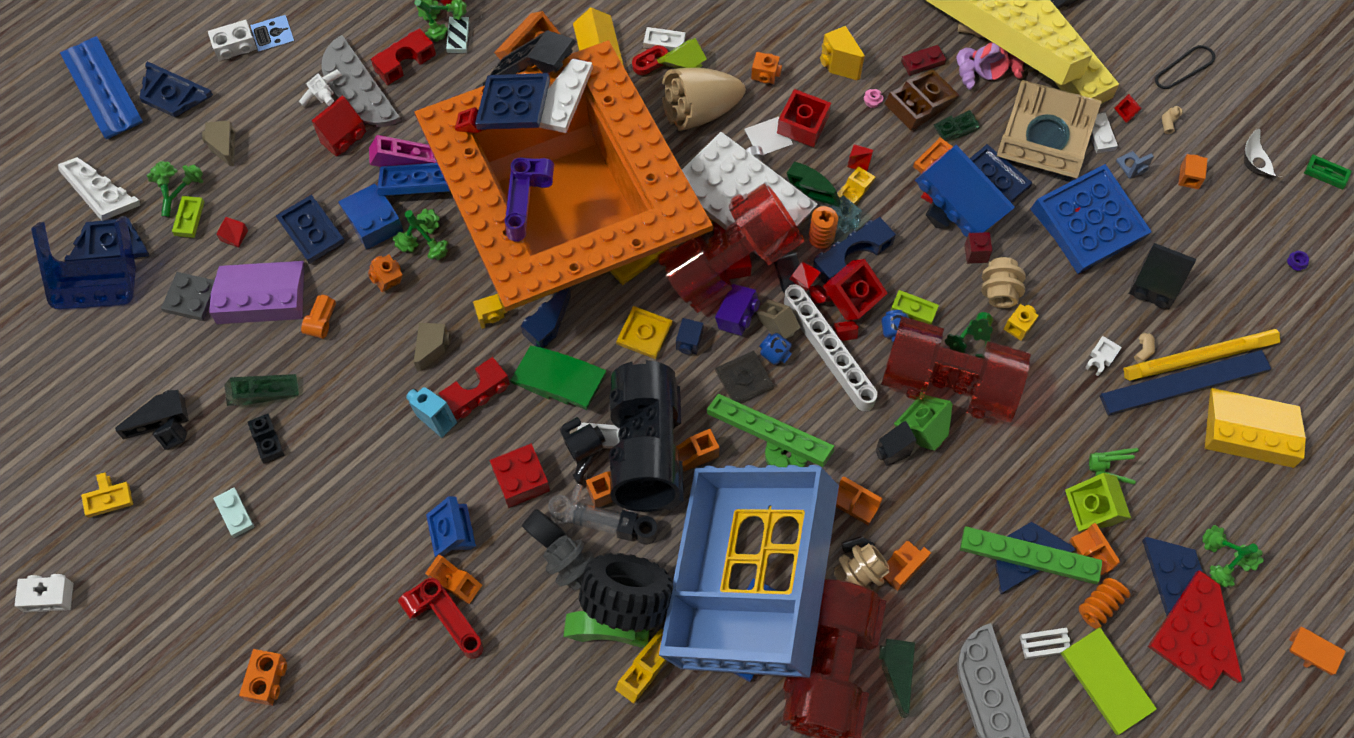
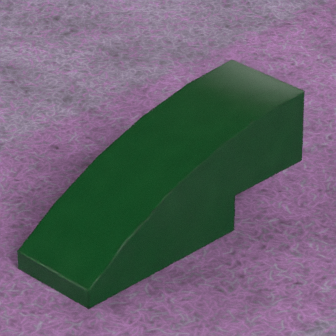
M794 161L786 173L791 185L801 189L803 194L812 200L838 207L841 205L836 189L822 174L807 165Z

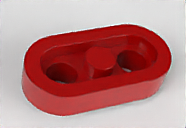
M656 45L636 55L632 60L633 71L638 75H646L663 66V64L658 63L656 58L664 56L668 53V50L664 46Z

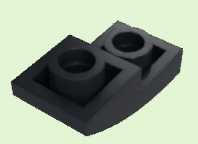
M269 413L248 421L252 438L256 443L263 464L285 456Z

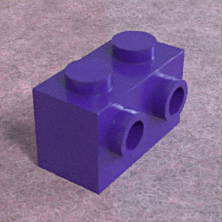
M732 284L715 316L719 330L742 336L745 329L750 326L753 313L758 310L760 305L756 290Z

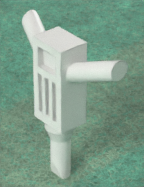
M336 69L324 77H321L319 74L315 75L306 83L309 89L299 100L301 105L305 107L315 95L321 103L325 101L330 106L334 102L331 97L334 92L328 83L341 77L342 74Z

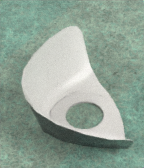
M1260 129L1255 130L1246 143L1244 153L1245 166L1260 175L1282 177L1274 174L1272 163L1260 144L1261 131ZM1262 158L1266 163L1265 167L1257 168L1253 164V159Z

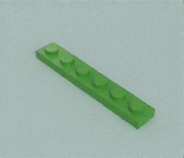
M718 394L707 408L708 415L819 466L824 467L834 452V445L723 395Z
M965 526L963 529L960 551L1093 584L1099 583L1102 560L971 527Z

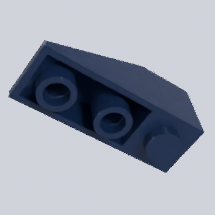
M570 287L554 293L548 302H544L539 306L536 313L526 317L522 322V334L534 346L545 348L556 338L571 298Z

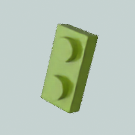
M182 196L172 229L174 236L195 238L204 206L203 198Z
M899 290L891 310H902L910 319L931 326L939 305Z

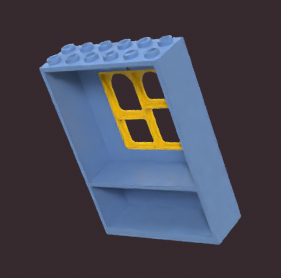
M747 465L745 468L734 466L695 468L673 579V591L667 610L659 656L680 669L810 678L839 485L821 466L809 465V467L788 465L787 467L767 465L766 468H758ZM753 516L761 518L764 523V532L760 552L756 555L736 554L739 529L743 521ZM783 517H793L799 524L798 538L795 544L772 543L775 524ZM771 554L794 555L790 587L787 591L764 590L767 564ZM735 564L757 565L753 589L733 590L729 588L732 568Z

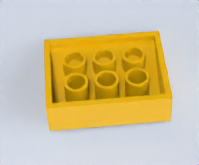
M1215 388L1210 389L1205 449L1295 468L1304 459L1306 437L1300 406Z

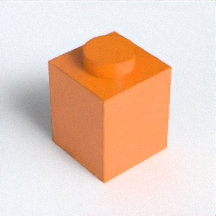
M1187 154L1180 166L1178 185L1199 189L1206 178L1208 158Z

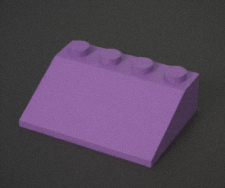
M304 261L219 266L210 296V315L216 324L302 319Z

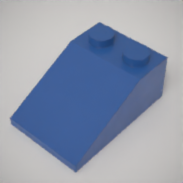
M375 183L338 201L366 250L397 235L398 232H403L399 217L384 195L378 196Z

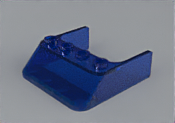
M121 216L114 223L121 257L59 261L51 254L45 223L38 222L31 228L46 299L52 308L61 310L126 305L132 301L135 288L136 264L126 216Z

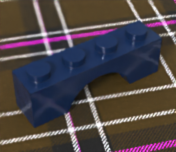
M881 217L874 221L870 220L859 231L851 232L844 241H838L827 252L819 253L814 258L813 268L821 272L818 277L826 284L846 266L845 259L847 256L857 251H868L878 255L893 245L896 234Z

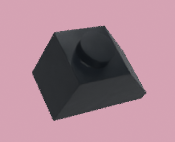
M907 421L896 426L878 441L876 453L886 466L910 457L916 438Z

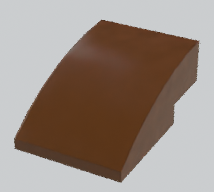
M931 69L907 80L903 87L890 92L884 104L910 130H913L943 111L959 97V94Z

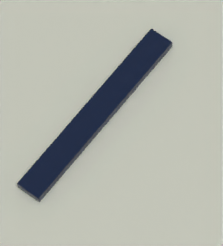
M1260 350L1101 393L1099 397L1109 416L1267 373L1271 370V367L1263 351Z

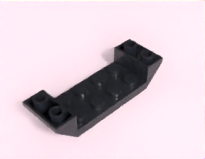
M547 30L504 56L490 75L518 74L525 71L528 66L533 67L534 65L542 73H550L552 71L555 73L563 66V59L569 57L573 52L571 48L576 41L573 38Z

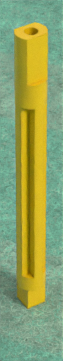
M1272 329L1124 367V378L1129 381L1278 344L1280 343V332L1277 329Z

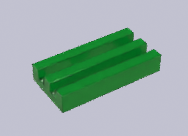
M1313 154L1309 159L1304 174L1343 190L1352 170Z

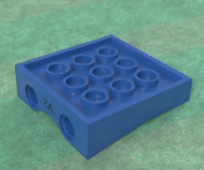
M1106 164L1038 198L1030 208L1055 239L1077 274L1138 243L1152 232Z

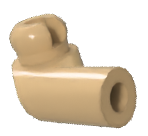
M1179 106L1168 109L1162 115L1165 134H1172L1175 131L1173 123L1182 115V109Z
M1142 333L1139 336V342L1143 344V349L1134 356L1137 363L1145 362L1155 352V338L1150 333Z

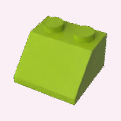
M1102 473L1065 489L1079 532L1086 531L1094 523L1099 528H1105L1131 518L1118 478L1115 475Z

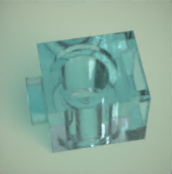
M843 195L840 198L841 205L839 207L832 205L830 208L835 210L838 215L837 227L844 233H847L851 228L854 230L860 224L862 210Z

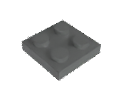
M176 272L161 307L162 311L204 321L210 307V296L215 280Z

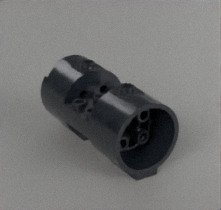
M646 360V364L633 365V362H628L616 368L611 375V392L609 395L610 417L612 423L619 428V443L612 447L609 453L610 496L616 505L627 510L652 512L666 509L670 511L684 502L683 462L679 461V451L674 445L673 429L681 424L680 386L677 385L675 371L666 364Z

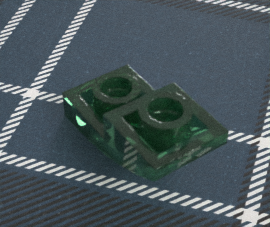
M968 110L955 118L951 115L934 124V128L943 140L950 141L980 129V125L971 110Z

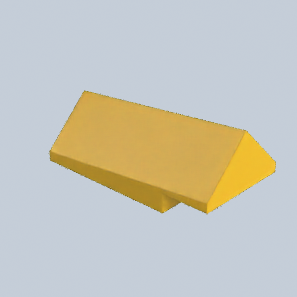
M590 7L573 22L578 50L580 51L609 40L623 65L611 15Z

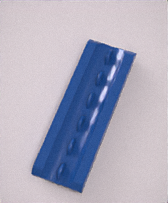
M97 36L60 52L106 140L143 123Z

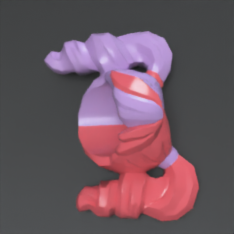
M993 42L978 50L964 48L959 51L956 57L959 65V75L962 77L963 84L967 86L968 90H971L975 85V71L983 79L997 80L1005 74L1010 66L1015 77L1018 79L1023 78L1024 62Z

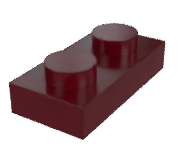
M935 45L904 55L901 62L908 75L911 76L945 65L946 58L940 47Z

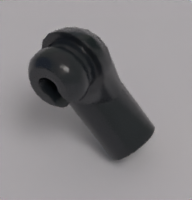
M862 536L841 543L844 553L851 552L852 548L856 545L861 548L868 543L875 546L873 542Z

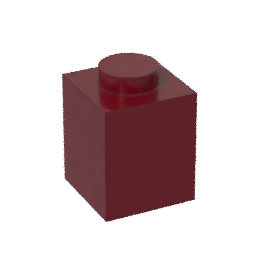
M990 232L968 234L964 245L967 264L988 263L993 251Z

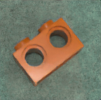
M253 649L239 696L245 701L273 706L274 700H277L280 694L279 682L281 676H284L287 670L286 659L278 653ZM273 661V667L268 671H264L265 664ZM266 684L265 692L257 695V689L261 685Z

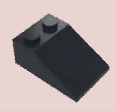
M1154 243L1138 269L1128 294L1133 295L1139 300L1151 302L1159 308L1169 310L1184 285L1196 259Z

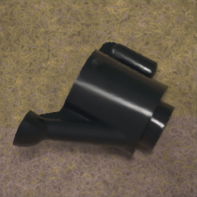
M576 417L563 424L560 428V433L577 464L573 478L577 485L580 486L584 480V474L600 451L603 450L602 443L606 442L600 428L598 426L593 428L590 423L570 434L569 431L581 425L580 419Z

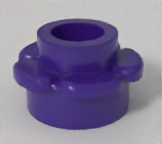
M1295 251L1287 259L1288 265L1296 271L1306 269L1309 264V257L1303 251Z

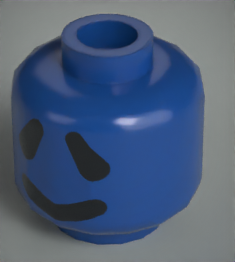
M902 310L888 311L881 319L883 335L887 339H892L893 343L905 341L904 337L910 335L909 316L903 313Z
M769 333L759 346L761 348L760 354L773 365H777L780 361L785 363L792 354L789 352L791 343L779 333H774L773 335Z

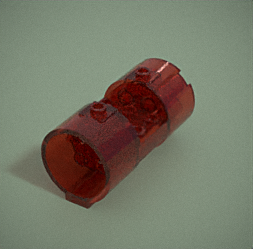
M766 182L748 194H738L730 200L729 211L735 222L726 228L727 231L725 233L714 235L709 239L708 244L701 236H697L669 247L658 254L657 257L662 267L666 266L665 271L668 280L686 303L692 302L690 306L697 313L732 290V283L724 270L754 250L769 266L805 242L791 215Z
M901 316L881 385L902 391L903 394H906V397L918 400L919 398H924L928 384L931 382L933 386L938 388L948 387L958 394H970L966 412L970 413L974 418L988 419L990 417L1007 423L1012 422L1026 383L1030 365V353L987 341L981 358L940 346L944 328Z
M825 579L816 633V641L819 643L815 645L813 656L816 657L815 665L811 667L810 678L786 677L783 685V691L786 692L784 698L786 702L781 721L783 726L789 724L791 725V731L813 738H861L869 693L864 692L859 686L849 682V676L855 649L871 651L878 647L887 601L880 599L877 593L854 583Z

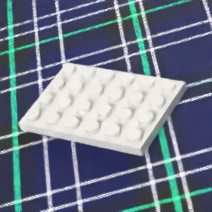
M722 132L682 169L707 216L765 261L809 217L818 205Z

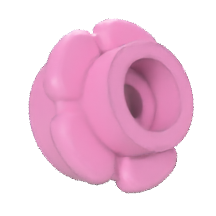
M877 89L867 90L864 96L865 104L870 108L878 107L883 102L881 91Z

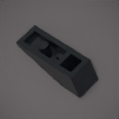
M167 390L163 394L156 395L116 426L115 430L124 440L156 431L174 417L180 424L188 422L185 398L179 390Z

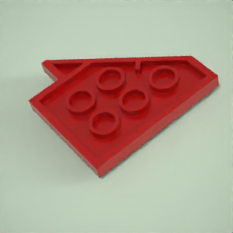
M1199 570L1183 591L1148 647L1209 690L1213 687L1221 673H1224L1236 683L1242 681V676L1220 584Z

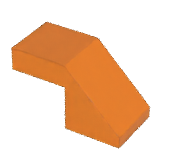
M441 555L436 557L425 573L429 578L437 579L445 590L467 604L471 603L482 587V584L468 572L457 569Z

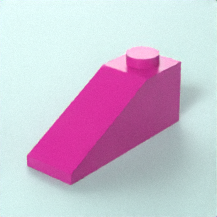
M376 135L369 147V164L372 166L436 163L428 144Z

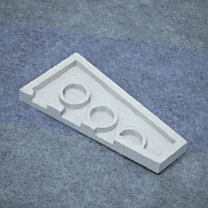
M572 59L548 89L539 128L563 133L567 132L592 72V62Z
M78 157L58 164L61 174L101 221L140 206L139 199L135 196H129L123 188H117L107 177L98 175L94 168Z

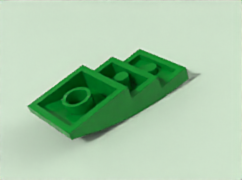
M530 345L510 382L548 400L551 397L568 405V403L587 410L607 372L602 368L577 358Z

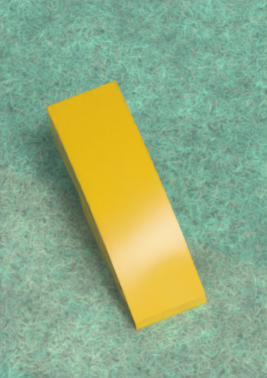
M663 629L656 633L617 683L615 690L633 704H635L667 662V660L659 656Z

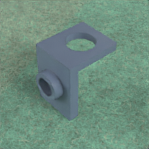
M1134 151L1117 158L1116 162L1130 179L1148 171L1154 156L1151 153L1139 159ZM1126 159L1135 161L1132 168L1125 165Z

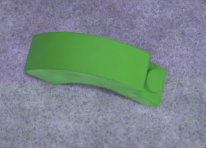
M577 611L566 614L563 637L580 642L612 640L645 648L648 644L649 630L643 629L641 632L629 630L627 632L618 628L612 629L608 625L597 623L596 619H591L586 612Z

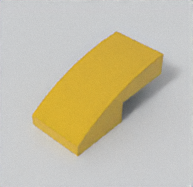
M858 167L848 177L846 184L837 192L841 205L852 210L876 177Z

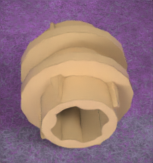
M1007 257L996 258L989 262L988 267L983 270L982 279L984 283L981 287L982 294L989 298V304L994 307H1012L1018 304L1019 298L1025 293L1023 282L1026 274L1023 269L1018 267L1016 260Z
M868 543L863 548L857 545L854 546L852 551L855 557L852 559L846 555L839 557L840 565L834 568V575L837 581L850 596L856 597L860 593L869 595L871 593L869 584L874 582L878 586L883 585V577L890 572L889 565L879 550Z

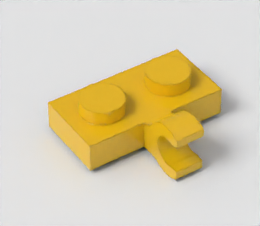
M106 472L96 475L99 490L81 495L84 513L88 518L133 505L130 485L127 482L112 486L111 477L107 476Z

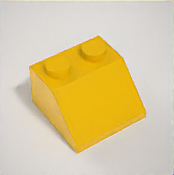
M843 26L824 34L822 54L820 56L822 65L827 67L832 74L859 80L865 55L847 27Z

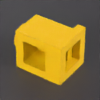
M498 294L473 301L481 329L485 328L486 323H496L500 319L505 318L504 313L507 312L499 300Z
M1020 304L1007 320L1003 330L1022 341L1035 324L1039 315L1036 314V310L1032 306Z

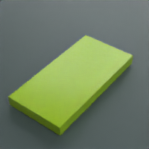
M1100 627L1060 652L1116 735L1121 734L1156 710L1152 701Z

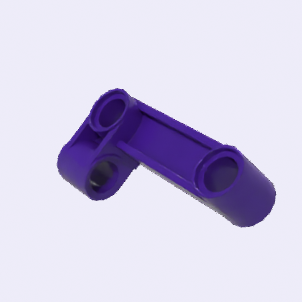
M516 158L511 163L505 217L506 234L511 241H521L526 237L530 188H547L552 185L554 163L549 159Z

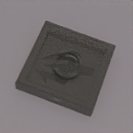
M754 350L715 368V372L730 399L740 404L774 389L772 381Z

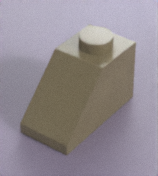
M205 122V131H202L203 142L207 143L210 151L226 164L234 166L235 130L231 122Z
M769 299L761 304L758 310L753 313L772 335L779 333L785 339H788L795 334V331L801 328L790 306Z
M419 323L414 364L417 371L424 370L446 352V345H450L451 334L447 332L445 324Z

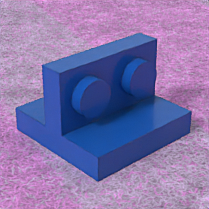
M448 496L426 514L435 557L438 555L444 556L451 550H471L476 546L467 504H458L457 497Z

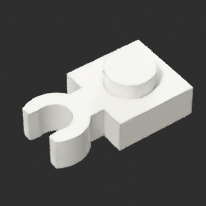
M1102 336L1090 354L1093 358L1087 363L1086 369L1088 370L1092 365L1097 366L1098 371L1096 375L1099 376L1104 370V364L1109 367L1122 347Z

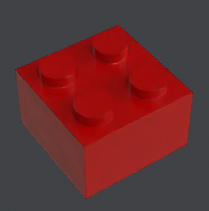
M794 89L778 119L777 134L815 147L829 118L831 102Z
M865 259L851 261L823 285V288L845 320L860 319L888 294Z
M532 443L490 460L492 470L508 508L550 492L547 478Z

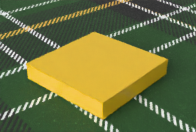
M633 306L617 338L616 344L656 359L673 324V320Z

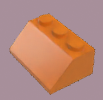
M543 11L531 13L494 53L501 60L504 56L547 30L560 34V32ZM534 65L533 67L528 66L526 70L531 69V68H534V67H537V66H536V65Z

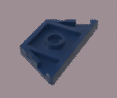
M148 61L145 64L147 70L142 80L143 88L140 91L139 98L142 103L177 117L213 95L210 89Z
M129 218L92 221L85 223L81 234L73 243L74 249L70 255L65 256L64 261L67 264L149 257V252Z
M1033 522L1007 536L1071 553L1076 550L1072 545ZM996 560L995 567L999 578L1000 594L1007 592L1041 572L1040 570Z
M1145 537L1142 540L1166 616H1168L1195 573L1199 570L1203 571L1196 550Z

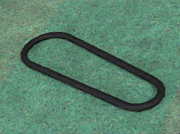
M1197 45L1156 75V85L1162 89H1169L1211 65L1215 60V53L1208 46ZM1204 48L1212 54V60L1171 85L1163 86L1159 84V76L1195 49Z

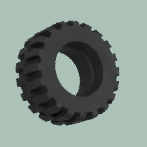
M607 553L604 556L599 555L592 559L585 567L579 593V602L583 611L591 619H596L597 623L601 625L605 624L609 628H618L627 632L629 630L641 632L643 629L647 631L657 627L665 620L673 591V582L664 568H660L655 562H649L646 558H639L632 554Z

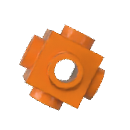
M756 52L751 79L762 83L774 84L776 77L781 75L782 65H779L780 56Z
M390 254L384 257L378 256L371 261L368 275L372 283H376L381 292L400 284L403 274L401 273L399 263L393 260Z

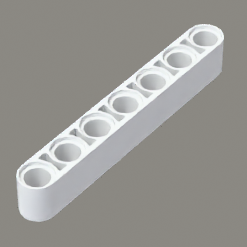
M799 285L787 287L784 305L790 306L801 330L856 407L866 412L873 409L877 399V391L804 289ZM796 296L799 299L793 300L790 297ZM807 312V313H809L810 315H809V316H804V315H802L801 313ZM813 329H820L822 332L817 333ZM831 345L834 349H827L825 346ZM843 362L846 366H839L837 363ZM849 379H856L859 383H851ZM862 396H868L871 400L865 401L862 399Z

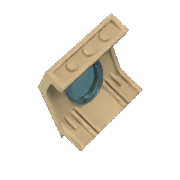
M1022 80L997 156L1078 178L1102 101Z

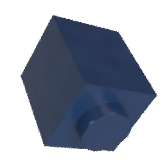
M682 318L676 338V350L683 354L692 353L697 355L703 334L702 322Z

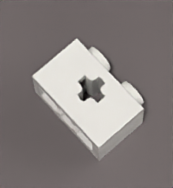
M52 574L51 577L47 578L30 575L27 576V579H18L15 607L22 612L71 610L74 583L62 574Z

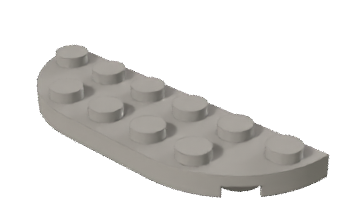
M343 35L333 40L323 54L321 66L324 76L336 69L342 74L341 77L328 83L337 99L343 95L363 120L364 125L366 123L376 125L377 127H387L401 122L399 115Z
M992 624L984 625L975 630L965 641L957 662L959 681L979 738H1030Z

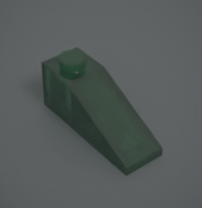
M296 374L230 377L224 385L227 406L250 405L299 395Z
M886 639L884 646L880 645L878 659L882 660V670L901 718H906L910 710L915 642Z

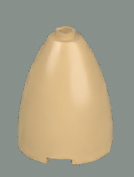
M706 68L671 69L665 73L662 81L663 85H665V97H662L663 107L670 124L675 123L678 131L698 127L719 118L731 110L743 98L746 91L744 83L738 78L721 71Z

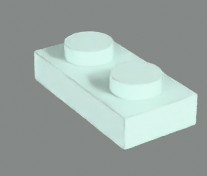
M235 488L213 498L233 538L254 528Z

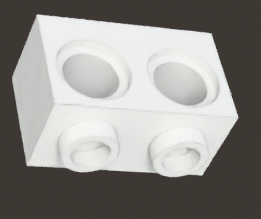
M246 20L208 31L213 50L219 61L257 50Z

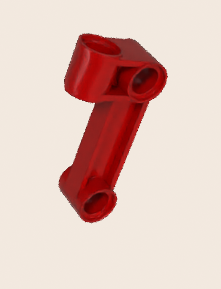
M425 579L398 599V603L410 620L431 608L467 658L475 659L482 654L483 644L479 636L437 579ZM430 588H438L437 592L434 595L427 594V591ZM469 642H477L475 649L466 650V645Z

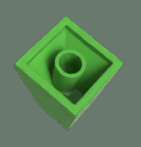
M921 394L898 418L894 425L898 426L902 422L907 421L916 438V444L935 451L949 435L953 404L948 400Z

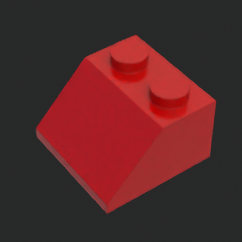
M343 95L312 120L320 143L336 157L345 152L356 140L361 139L366 133L363 120Z

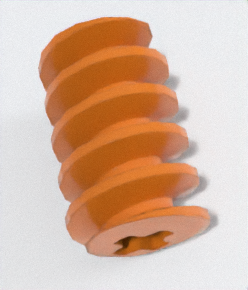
M820 206L813 211L809 241L814 247L825 249L833 244L838 223V215L835 210L827 206Z
M1105 578L1102 584L1098 585L1096 590L1091 593L1090 597L1086 598L1085 602L1079 606V613L1091 627L1095 629L1101 628L1100 623H1107L1106 616L1112 617V610L1117 611L1119 609L1118 604H1124V598H1129L1131 594L1122 583L1112 578Z

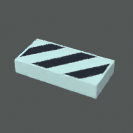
M449 17L447 53H467L469 17H461V20Z

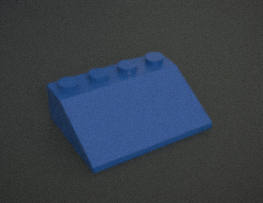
M957 145L934 161L915 179L919 188L933 199L934 204L947 214L948 219L954 222L966 237L969 233L985 232L1015 207Z

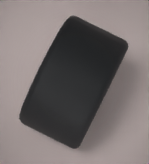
M535 509L522 524V527L546 548L560 537L566 535L562 528L538 509Z

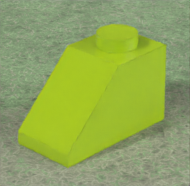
M693 38L657 59L659 64L676 69L700 68L703 66L701 63L707 58L696 38Z

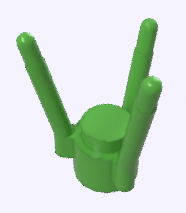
M1132 448L1104 453H1090L1089 469L1090 471H1096V476L1102 473L1115 475L1105 472V469H1110V461L1134 459V455L1124 454L1135 453L1139 449ZM1115 475L1118 481L1136 484L1135 480Z

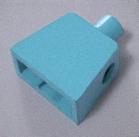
M426 387L419 391L412 389L408 392L406 398L416 416L441 438L457 423L447 402Z

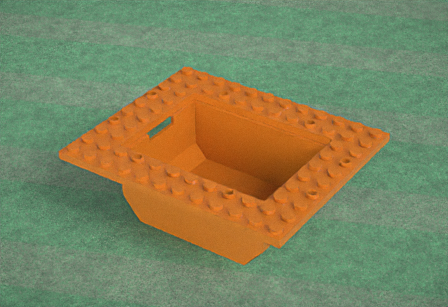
M609 40L572 53L569 57L563 59V66L554 73L552 71L548 73L550 77L549 89L572 59L592 62L593 65L592 72L566 133L544 128L482 129L479 133L456 131L455 126L458 113L473 107L479 110L485 86L414 111L506 312L713 230L709 217ZM534 67L526 71L520 72L518 74H536L542 72L537 67ZM516 158L549 159L554 163L552 185L547 188H530L526 237L521 241H511L505 236V217L511 163Z

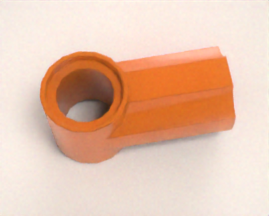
M327 295L317 296L310 315H306L303 319L301 332L324 339L329 331V319L336 305L335 300Z

